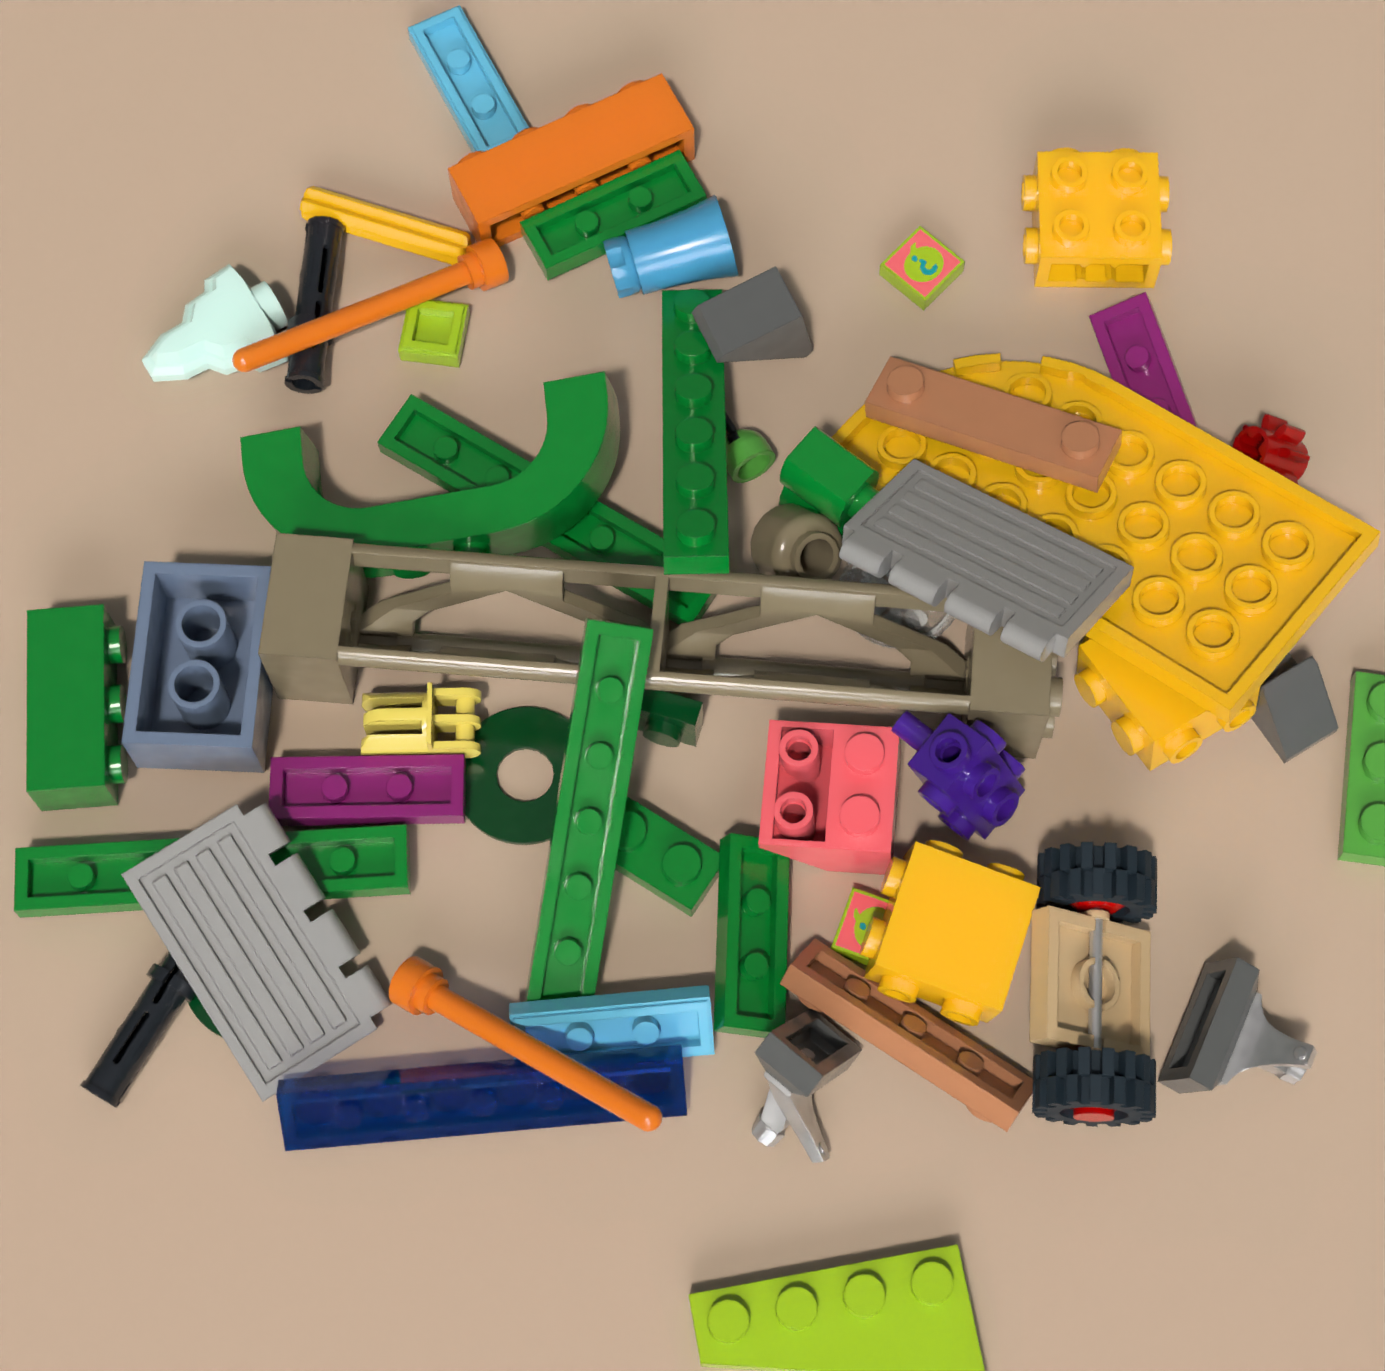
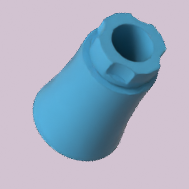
M716 195L668 217L625 230L626 237L619 236L603 241L619 298L640 292V290L645 295L669 287L703 280L738 277L732 245Z

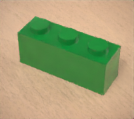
M104 604L27 610L26 792L41 811L118 805V784L127 783L128 780L126 749L123 745H118V723H124L127 697L124 686L117 685V664L126 663L127 642L123 626L115 625Z

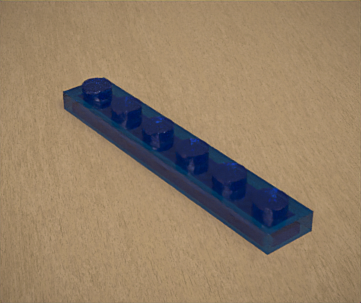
M681 1044L565 1054L656 1105L661 1110L662 1118L687 1116ZM518 1059L278 1080L276 1092L285 1151L625 1121Z

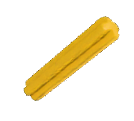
M317 186L308 187L301 200V215L306 221L315 216L331 217L343 224L344 232L450 265L458 263V256L465 254L466 246L471 245L470 235L465 231Z

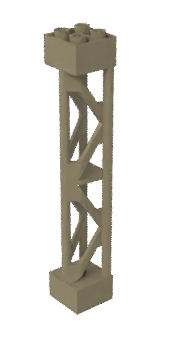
M276 533L258 655L279 699L353 704L358 667L575 684L581 646L415 633V621L429 611L508 591L584 622L587 617L653 628L654 632L645 690L961 714V721L970 727L975 720H979L995 731L1007 743L1003 750L1011 756L1031 759L1036 758L1042 738H1052L1055 717L1060 716L1063 694V679L1055 677L1059 655L1052 652L1043 662L1028 656L1000 641L1004 628L1002 626L990 636L968 625L963 659L947 644L874 614L875 607L944 612L946 597L936 607H933L891 584L729 572V574L664 575V567L362 544L355 543L354 539L285 533ZM363 567L450 574V582L380 600L366 610L369 586ZM564 582L654 589L651 626L641 619L565 590ZM669 591L761 598L760 605L683 623L669 631ZM818 615L895 647L911 661L910 672L716 657V645L735 634Z

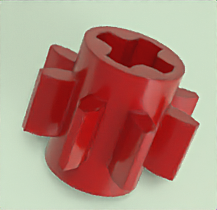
M1269 414L1264 415L1261 427L1245 424L1242 427L1243 430L1235 438L1232 447L1298 484V480L1306 471L1308 461L1310 460L1308 450L1304 443L1301 442L1306 432L1288 425L1286 420Z

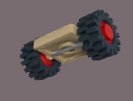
M1081 842V846L1078 847L1067 843L1061 844L1060 849L1054 847L1047 848L1045 853H1039L1037 856V886L1041 888L1036 901V909L1032 910L1029 1042L1057 1049L1056 1052L1046 1050L1041 1052V1055L1033 1057L1032 1113L1038 1118H1045V1120L1051 1122L1063 1121V1124L1068 1125L1086 1123V1126L1098 1127V1124L1117 1127L1121 1126V1123L1137 1125L1140 1124V1121L1150 1122L1152 1118L1156 1117L1155 1059H1150L1151 932L1123 925V921L1132 924L1139 923L1141 918L1150 919L1153 917V914L1157 913V858L1152 856V853L1147 850L1137 851L1136 846L1126 845L1118 848L1117 843L1105 842L1103 846H1094L1093 842Z

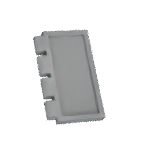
M913 459L844 525L842 547L839 553L840 559L877 578H882L891 569L888 578L889 584L933 607H936L946 597L945 613L990 636L1001 626L1004 627L1000 636L1001 642L1040 662L1045 661L1052 652L1064 658L1130 586L1134 569L1133 566L916 459Z
M264 803L243 815L236 804L121 875L263 1102L377 1030L371 1017L391 1005L392 1002L369 965L364 966L347 978L343 975L339 967L359 955L360 951L335 911L331 909L311 922L304 911L326 897L298 853L276 866L271 860V854L280 850L291 841L268 804Z

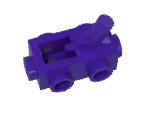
M908 710L902 714L891 731L917 751L907 765L923 783L917 791L918 794L940 812L938 815L939 819L956 834L968 841L976 833L985 840L994 828L1004 825L1016 811L1019 797L1025 791L1018 781L1025 768L1013 756L1003 750L1007 743L995 731L979 720H975L969 727L948 713L933 731Z

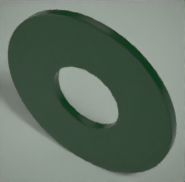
M516 707L498 712L481 722V728L475 731V742L481 745V754L478 757L465 758V816L477 829L495 840L514 845H534L550 841L569 726L567 718L547 709ZM527 749L544 755L552 765L554 775L552 784L544 795L536 800L523 802L513 800L503 793L498 785L497 773L505 757L515 751Z

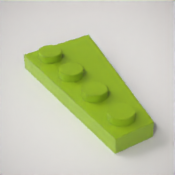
M958 1244L688 1294L701 1367L758 1371H985Z

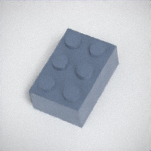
M144 561L121 742L137 768L265 772L273 686L258 655L271 566Z

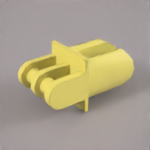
M432 682L427 683V692L363 693L362 708L367 711L363 715V727L367 736L361 740L360 755L464 754L465 758L478 757L481 754V745L475 742V731L481 728V718L475 715V705L481 702V691L467 687L434 688ZM438 706H456V714H438ZM455 732V741H438V733Z

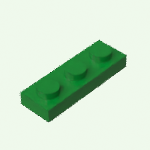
M679 149L521 221V234L546 279L550 280L605 255L604 240L619 236L626 237L625 230L646 225L683 211L707 199V195Z
M729 833L720 839L713 1031L766 1038L770 1031L784 1024L786 1020V988L780 985V982L787 971L790 858L759 848V837Z

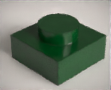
M644 689L638 730L643 731V736L656 744L666 747H678L680 742L696 747L703 726V702L665 691Z

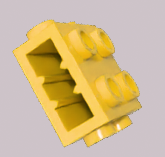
M1073 148L1037 151L1033 175H1023L1021 187L1022 211H1032V227L1024 228L1023 263L1034 264V287L1154 288L1161 265H1169L1172 254L1171 229L1161 228V212H1167L1169 204L1168 176H1159L1158 152H1138L1131 148H1120L1111 152H1079Z
M1086 636L1078 647L1077 672L1074 675V681L1080 695L1089 706L1095 708L1099 705L1112 722L1111 729L1120 747L1130 756L1137 754L1149 771L1168 760L1175 764L1187 759L1198 750L1204 739L1221 729L1225 732L1238 729L1256 712L1260 687L1228 724Z
M928 840L925 844L915 841L903 856V859L893 856L886 870L880 894L890 898L883 919L873 917L865 933L860 955L868 957L869 961L863 978L879 983L877 990L889 998L914 1003L918 997L942 1006L940 1010L941 1015L957 1023L969 1026H977L980 1021L988 1023L1003 1010L1030 924L1032 910L1035 908L1041 887L1025 882V875L1013 867L999 863H989L987 867L963 859V852L950 844L936 840Z

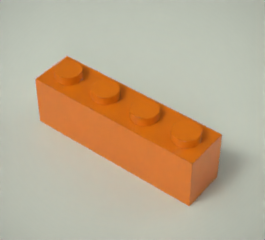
M662 73L645 81H632L623 86L614 95L593 104L578 105L567 112L562 118L539 128H526L518 132L510 141L487 151H475L464 156L458 164L447 168L453 200L476 242L490 237L501 247L523 237L520 227L521 221L680 149L687 163L695 160L694 127Z

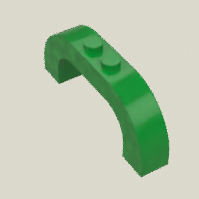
M605 371L543 382L547 413V431L543 445L535 459L521 473L507 481L491 486L365 508L339 506L329 502L323 496L319 450L300 426L240 437L243 473L247 488L255 505L277 533L354 539L355 543L513 555L542 546L568 531L588 513L602 495L613 473L619 452L620 417L618 400ZM363 567L366 578L395 575L399 578L414 579L430 573Z

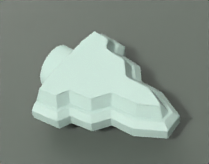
M228 264L204 280V292L185 305L182 323L161 334L143 357L142 362L153 382L187 380L207 369L229 375L238 371L232 363V357L236 350L277 334L276 331L287 326L288 321L276 296L265 281L250 288L235 269ZM288 356L255 370L263 372L288 361Z

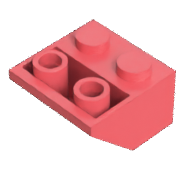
M769 720L759 848L826 871L885 875L894 855L901 758L900 737L891 731L893 727Z

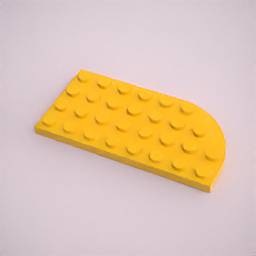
M1001 353L974 355L953 359V367L938 372L1122 430L1121 447L1098 493L866 417L865 404L831 437L879 473L876 489L879 491L913 459H916L1133 566L1130 586L1085 635L1228 724L1379 544L1381 531L1115 380L1078 364L1042 356L1041 363L1026 361H1001Z

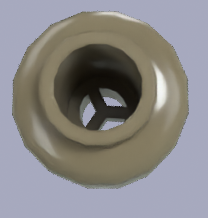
M793 503L776 506L765 513L756 524L750 541L751 557L758 571L763 575L831 580L839 570L842 561L839 557L842 547V536L836 524L821 513Z

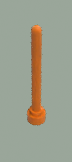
M490 237L466 246L465 254L458 256V263L242 347L233 354L232 363L238 371L250 372L464 286L471 290L478 287L482 291L490 290L508 282L509 274L506 261L497 243Z
M412 956L405 960L393 975L388 991L389 999L393 1004L412 1015H420L422 1013L432 1015L435 1012L643 1131L651 1132L661 1125L662 1113L656 1105L450 990L448 981L443 978V972L437 966L419 956Z

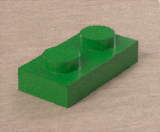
M627 796L615 870L692 917L719 877V852Z

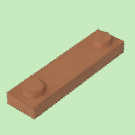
M891 356L865 400V412L868 418L1098 493L1121 447L1122 430Z
M814 939L790 964L780 985L796 994L805 1006L825 1013L966 1105L967 1109L980 1120L994 1123L1007 1132L1033 1094V1079L918 1004L898 1001L883 995L877 990L879 983L863 978L865 970L819 940Z

